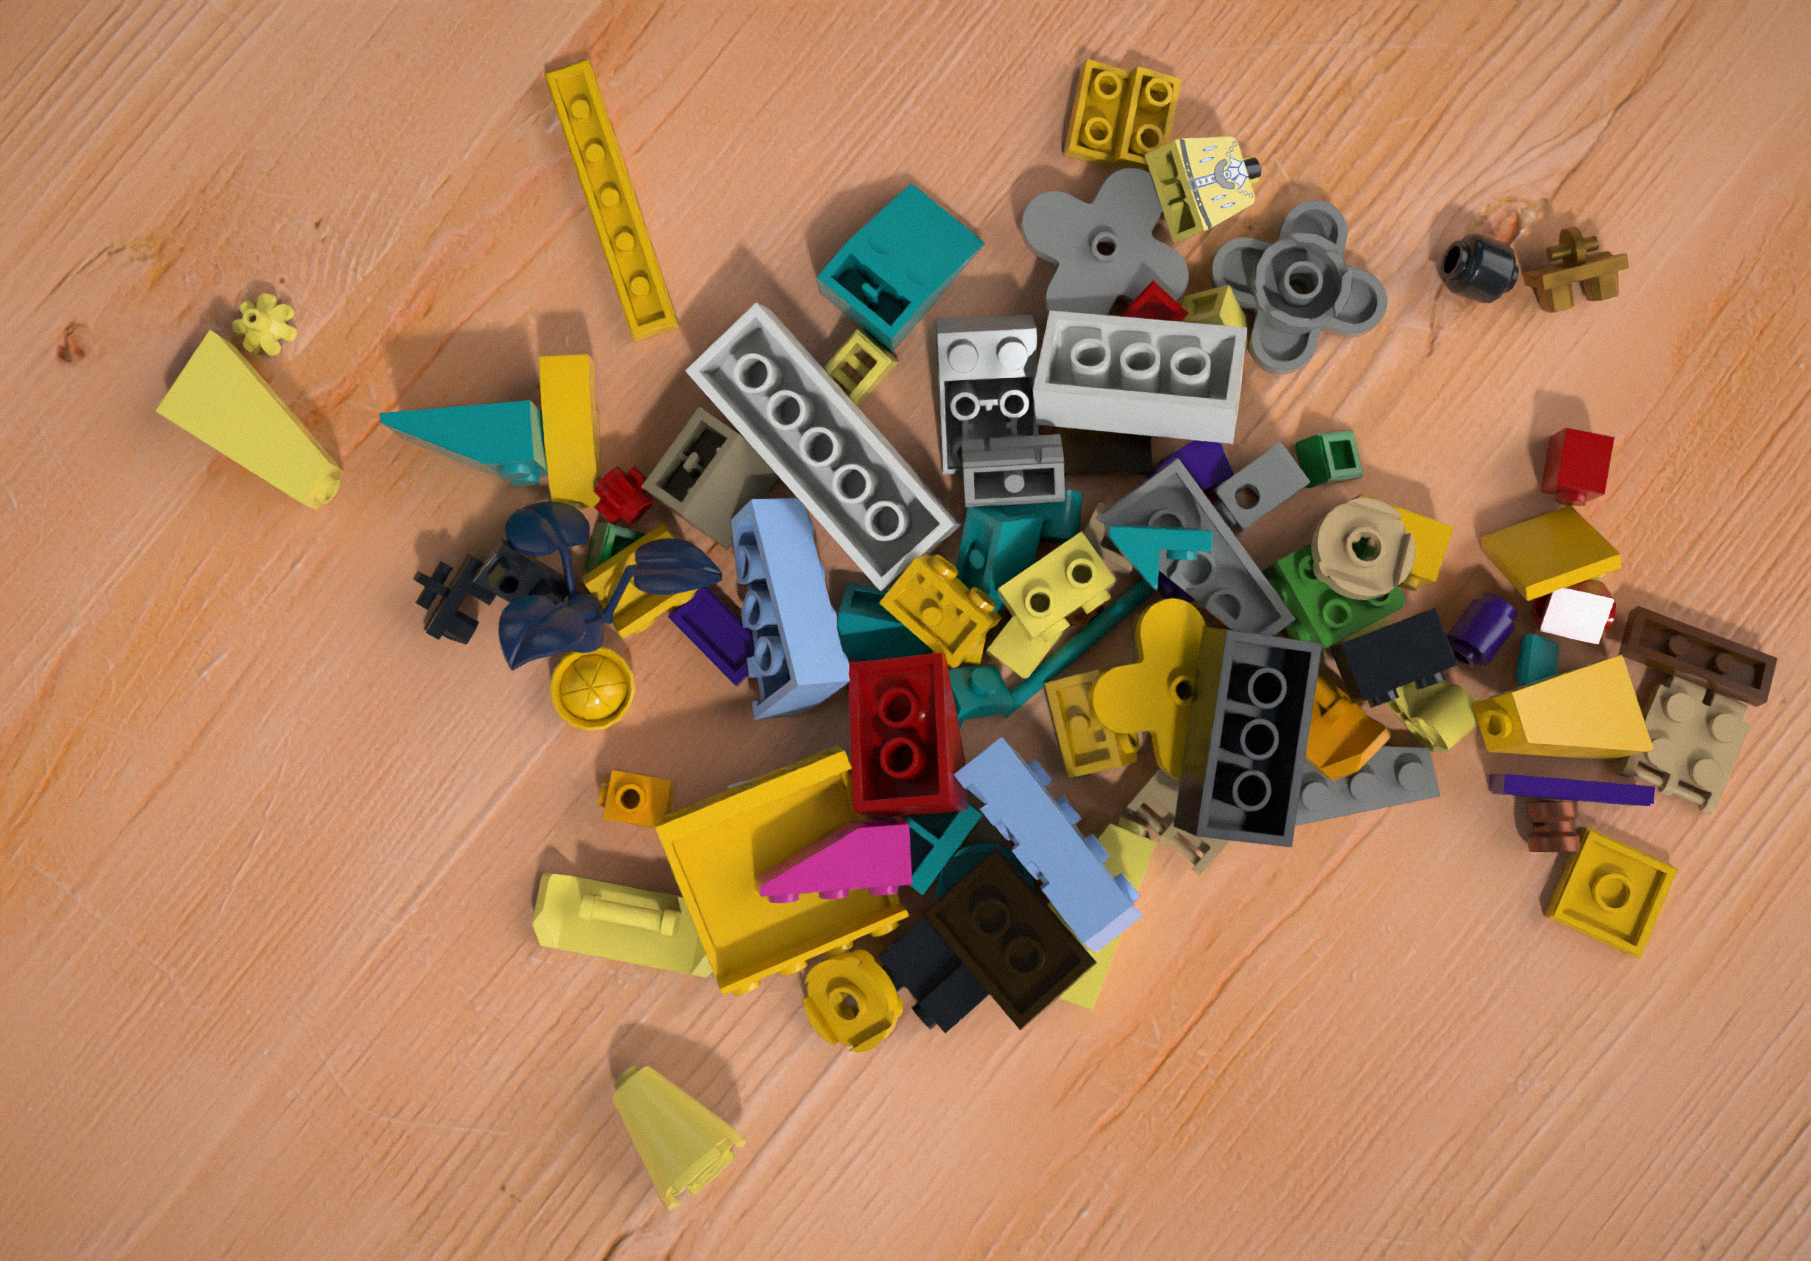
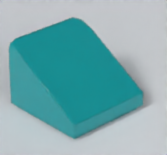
M1527 633L1521 638L1514 683L1517 684L1516 687L1556 674L1559 645L1556 642Z

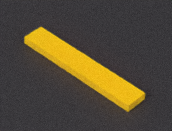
M589 59L544 73L634 343L680 328Z

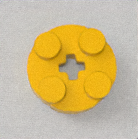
M857 949L852 953L843 952L827 956L807 974L805 983L809 981L807 986L808 995L803 998L806 1016L815 1031L825 1041L834 1046L841 1042L846 1046H852L849 1050L852 1052L869 1051L878 1046L894 1030L897 1019L903 1013V1001L897 994L891 979L876 963L871 953L866 950ZM847 993L855 998L859 1010L855 1006L848 1008L844 1003Z

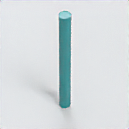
M1140 579L1034 669L1027 679H1023L1009 691L1014 702L1008 714L1002 715L1007 719L1045 687V683L1052 681L1153 595L1154 592L1143 579Z

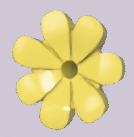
M267 293L259 295L257 304L246 300L240 305V311L243 316L242 319L232 322V330L237 336H245L243 347L248 353L256 355L262 347L268 356H275L281 351L279 339L292 342L296 338L297 330L285 324L286 321L294 316V310L290 305L280 304L276 306V297Z

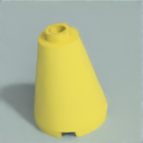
M634 1065L623 1072L613 1083L616 1091L611 1100L661 1202L664 1203L668 1210L677 1208L682 1204L676 1197L677 1195L688 1189L694 1196L724 1170L736 1157L730 1150L733 1145L743 1148L746 1144V1139L739 1131L651 1066L639 1069Z

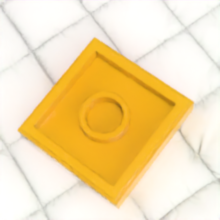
M1572 506L1552 511L1480 537L1481 551L1527 601L1621 568L1620 553Z
M1582 827L1579 832L1580 851L1571 852L1544 917L1629 956L1641 959L1679 868L1593 829Z

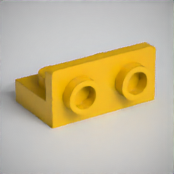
M664 523L582 576L585 586L598 599L603 608H606L625 568L636 564V550L643 544L653 540L673 538ZM632 577L614 611V628L621 638H626L632 633H640L650 627L657 616L672 606H680L688 602L698 589L669 595L649 594L638 590L634 585V577Z
M926 554L916 557L879 603L935 653L943 652L946 654L947 663L954 669L962 663L986 632L996 626L1002 618L993 610L996 604L986 593L976 587L970 590L956 578L959 572L948 560L937 554L934 557Z
M1109 668L1097 669L1045 683L1068 778L1116 768L1138 761L1136 752L1139 750V737L1137 732L1129 734L1110 732L1102 728L1095 721L1089 709L1088 695L1090 687L1096 677Z

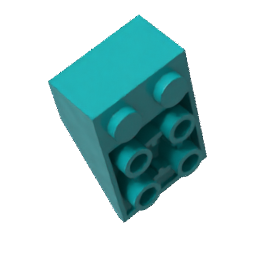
M911 183L852 236L817 276L819 293L893 353L981 250L985 242Z

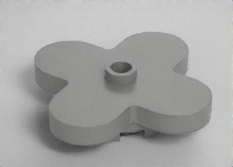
M1125 168L1114 172L1105 180L1095 200L1090 204L1061 191L1044 192L1029 202L1023 213L1021 234L1024 243L1032 253L1054 264L1057 268L1045 296L1047 316L1049 315V310L1108 315L1114 302L1123 300L1131 304L1152 280L1160 285L1176 302L1179 301L1188 284V268L1184 258L1178 251L1153 238L1151 234L1162 213V207L1150 173L1138 168ZM1097 246H1106L1114 253L1109 256L1101 255L1097 251Z
M1308 200L1292 208L1282 222L1277 241L1274 244L1249 237H1240L1228 241L1218 250L1210 266L1209 275L1212 287L1217 288L1229 284L1240 307L1254 312L1255 316L1248 340L1249 352L1254 362L1261 369L1271 374L1286 375L1301 369L1312 357L1320 331L1348 338L1359 337L1370 332L1381 321L1386 312L1387 295L1381 282L1371 273L1345 264L1342 255L1348 235L1347 224L1341 212L1328 202ZM1290 284H1299L1303 288L1304 293L1299 294L1295 292Z

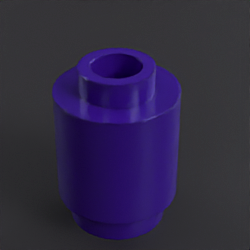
M1484 593L1480 599L1472 600L1446 635L1456 660L1468 667H1474L1475 664L1481 666L1488 665L1515 628L1513 621L1517 617L1516 610L1507 601L1492 593Z

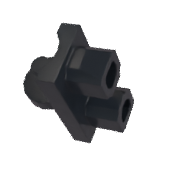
M502 538L495 544L488 559L476 568L471 575L473 582L509 603L521 597L541 595L547 597L556 605L559 602H565L564 599L568 595L564 575L537 560L535 556L519 553Z
M467 554L448 587L444 583L453 568L440 561L431 577L417 570L413 580L425 587L415 603L428 610L437 594L442 596L423 628L426 630L425 633L438 640L441 636H444L450 640L468 644L477 629L479 621L458 610L461 602L467 593L489 606L496 597L494 593L473 582L471 575L476 568L483 564L482 561Z

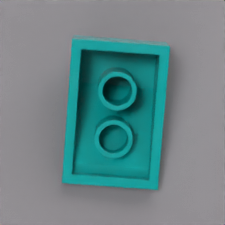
M530 400L380 413V423L406 441L504 480H510V485L512 486L537 485L540 483L539 477L548 476L542 412Z

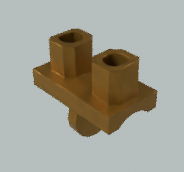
M1566 228L1560 232L1559 245L1548 247L1546 250L1547 258L1550 262L1562 259L1563 262L1524 271L1525 286L1537 288V295L1542 310L1551 313L1575 306L1571 283L1581 280L1584 281L1586 300L1602 301L1619 296L1618 271L1629 268L1627 254L1622 253L1613 256L1610 251H1603L1587 255L1586 252L1598 250L1599 242L1597 237L1583 238L1578 228Z

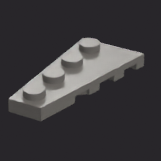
M1179 458L1172 460L1095 517L1103 525L1122 524L1205 528L1213 531L1212 552L1198 551L1197 560L1167 559V550L1160 549L1159 571L1233 631L1273 636L1295 620V617Z
M1382 746L1358 772L1334 781L1321 774L1305 759L1295 826L1439 797L1440 792L1430 748Z

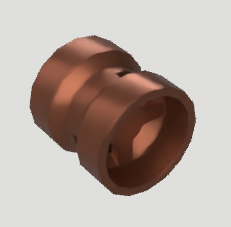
M1578 801L1526 802L1527 818L1533 822V832L1528 836L1529 852L1580 851V836L1574 831L1573 821L1578 817Z

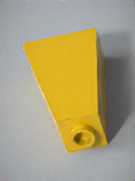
M1622 655L1580 665L1472 703L1488 752L1610 760L1654 749Z

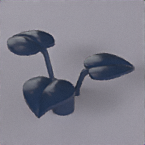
M548 501L527 505L523 509H517L506 522V539L513 549L530 556H546L557 550L559 551L565 575L568 603L559 602L555 605L550 599L541 595H529L509 603L503 609L499 619L498 633L502 653L510 669L515 670L530 661L557 655L569 649L578 653L596 651L604 642V624L613 623L614 611L632 577H634L635 587L640 591L656 595H669L696 590L722 581V572L702 550L687 541L674 538L653 540L643 544L636 550V564L625 568L606 608H603L595 596L586 593L577 594L571 555L568 547L581 545L589 540L590 525L585 515L573 506L560 502Z

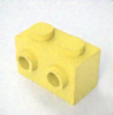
M1081 531L999 587L997 595L1030 642L1041 635L1046 643L1070 626L1066 617L1082 607L1085 613L1088 614L1109 600L1111 596L1106 589L1111 587L1116 582V579Z

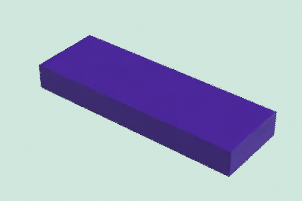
M1490 774L1489 791H1492V794L1650 806V804H1654L1655 786L1513 774Z

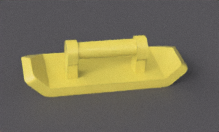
M545 872L541 876L532 920V927L540 946L708 978L713 972L683 896L563 873Z

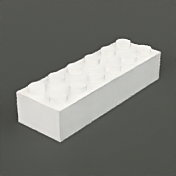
M755 303L685 370L880 591L891 589L916 557L930 554L962 525L770 308Z

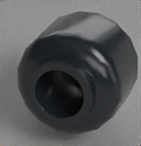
M1468 234L1460 241L1453 242L1444 254L1441 263V274L1445 278L1446 286L1450 292L1479 303H1492L1499 299L1504 293L1509 292L1514 287L1519 275L1514 250L1505 242L1481 234Z

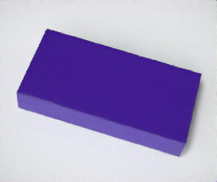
M708 587L698 589L688 602L680 605L668 618L738 687L749 676L747 658L754 657L753 633L748 628H743V623Z

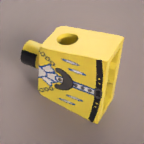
M1232 136L1181 138L1145 154L1173 244L1216 226L1254 203L1255 195L1251 185L1259 181L1261 166L1253 156L1242 157L1238 142Z

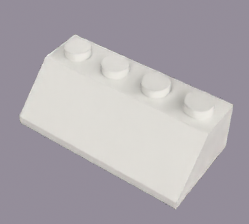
M1049 310L1033 387L1036 425L1233 444L1240 401L1247 327Z

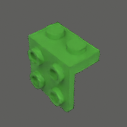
M1361 537L1358 542L1352 543V550L1360 560H1364L1368 556H1374V550L1367 547L1368 539ZM1311 544L1283 557L1262 571V574L1295 617V620L1286 626L1289 639L1323 643L1322 650L1401 609L1405 604V597L1399 586L1394 587L1390 592L1381 597L1368 600L1351 599L1335 592L1327 583L1319 581L1314 575Z

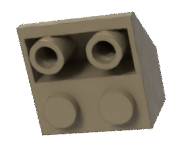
M698 407L641 487L656 501L726 550H729L733 544L731 519L751 499H765L780 477L746 439L707 411Z

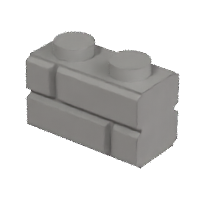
M1060 434L990 438L986 442L983 439L962 440L965 507L1065 501L1064 455Z

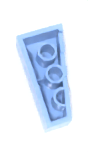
M798 498L751 499L731 519L738 583L747 584L748 591L744 599L743 609H741L743 628L752 629L754 641V657L747 658L749 678L758 677L761 700L752 702L754 720L806 715L850 682L848 658L842 651L837 631L836 612L830 604L825 585V569L818 558L813 538V523L807 515L804 504Z
M1001 737L954 774L964 789H968L986 804L980 810L1005 839L1014 842L1015 846L1012 847V852L1036 880L1041 879L1044 883L1041 886V890L1080 941L1095 953L1144 916L1134 903L1141 897L1138 891L1122 872L1116 877L1113 876L1104 864L1111 856L1093 833L1086 838L1075 825L1082 819L1064 795L1057 800L1046 787L1053 782V779L1036 758L1027 762Z

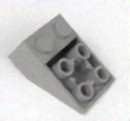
M1032 314L936 319L943 475L964 474L962 440L983 439L986 442L990 438L1039 435L1033 396L1037 372V328Z

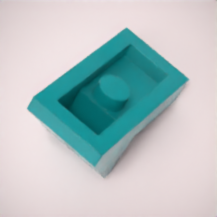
M1105 524L1104 534L1155 590L1158 588L1160 549L1167 550L1166 558L1173 560H1197L1198 551L1212 552L1213 531L1205 528Z

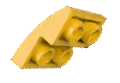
M1086 59L1080 67L1063 156L1123 169L1138 168L1150 172L1145 154L1170 143L1182 79L1137 66L1130 72Z

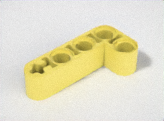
M1386 616L1334 645L1336 646L1393 623ZM1444 681L1420 690L1416 689L1414 682L1396 688L1399 698L1385 703L1416 740L1425 748H1430L1431 752H1448L1479 725L1472 703L1477 700L1461 686L1456 684L1447 686Z

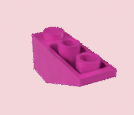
M901 817L850 821L755 878V888L761 897L768 896V900L771 903L795 902L799 900V894L818 892L819 898L822 899L845 898L849 896L850 889L868 888V893L872 895L897 893L898 886L912 885L909 824Z

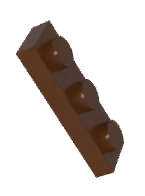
M1640 606L1629 612L1618 655H1622L1630 660L1756 707L1766 703L1768 700L1778 659Z

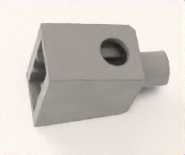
M1279 442L1218 486L1213 492L1218 501L1212 505L1229 528L1236 524L1242 532L1306 487L1310 480L1282 442ZM1244 489L1253 491L1257 498V501L1248 508L1239 506L1235 499V496Z

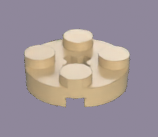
M1373 498L1349 500L1327 513L1314 530L1311 542L1314 575L1319 581L1327 583L1332 590L1347 598L1368 600L1381 597L1403 582L1413 567L1415 541L1412 533L1407 534L1405 526L1400 521L1403 517L1391 505ZM1361 537L1368 539L1367 547L1374 550V556H1368L1364 560H1360L1352 550V543L1358 542Z

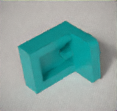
M996 664L948 670L959 730L965 719L1008 714L1014 701Z

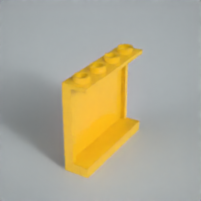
M838 745L652 820L722 996L730 992L734 996L749 993L757 989L761 985L760 980L777 972H779L780 976L796 973L808 965L806 960L824 952L826 956L843 953L854 945L852 940L869 933L873 937L885 935L899 927V920L909 917L906 908L900 903L897 893L872 895L868 893V888L850 889L849 896L845 898L822 899L819 898L818 892L799 894V900L795 902L771 903L768 900V896L761 897L755 888V878L850 821L868 820L867 816L853 812L852 776L849 771L852 768L845 750Z

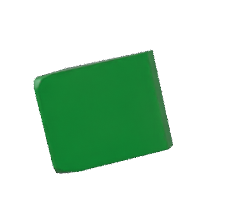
M1353 430L1316 434L1295 444L1299 467L1310 480V483L1305 488L1320 487L1364 477Z
M609 523L595 524L585 570L592 571L646 534Z

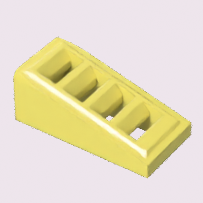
M856 329L823 369L831 378L835 377L851 392L848 397L858 407L899 363V360L863 329ZM861 348L877 362L872 369L856 355ZM847 363L864 377L859 384L842 369Z

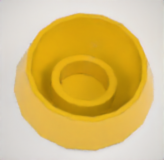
M600 647L590 653L572 651L566 654L554 668L549 685L551 702L559 717L572 727L587 731L606 729L620 721L630 709L635 693L633 673L625 659L612 649Z

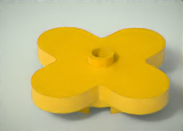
M1172 598L1157 601L1149 605L1141 613L1135 629L1139 659L1135 664L1112 667L1099 674L1090 687L1088 704L1095 721L1102 728L1110 732L1120 734L1142 731L1150 732L1155 758L1159 767L1167 776L1180 781L1202 630L1205 622L1200 612L1192 604L1181 599ZM1181 681H1183L1186 687L1184 700L1180 699L1176 694V686Z

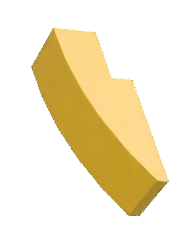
M588 354L539 356L542 422L551 502L564 503L578 510L595 509L594 506L601 500L594 493L596 485L601 480L599 413L596 411L595 364Z

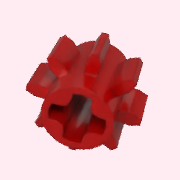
M619 466L613 468L599 481L594 489V493L601 499L594 508L613 525H617L622 519L628 526H632L648 512L654 503V499L641 487L647 478L634 466L627 473Z

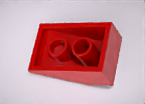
M942 652L849 663L848 674L850 682H848L853 812L871 818H884L968 810L967 789H964L954 776L957 771L965 766V757L946 654Z

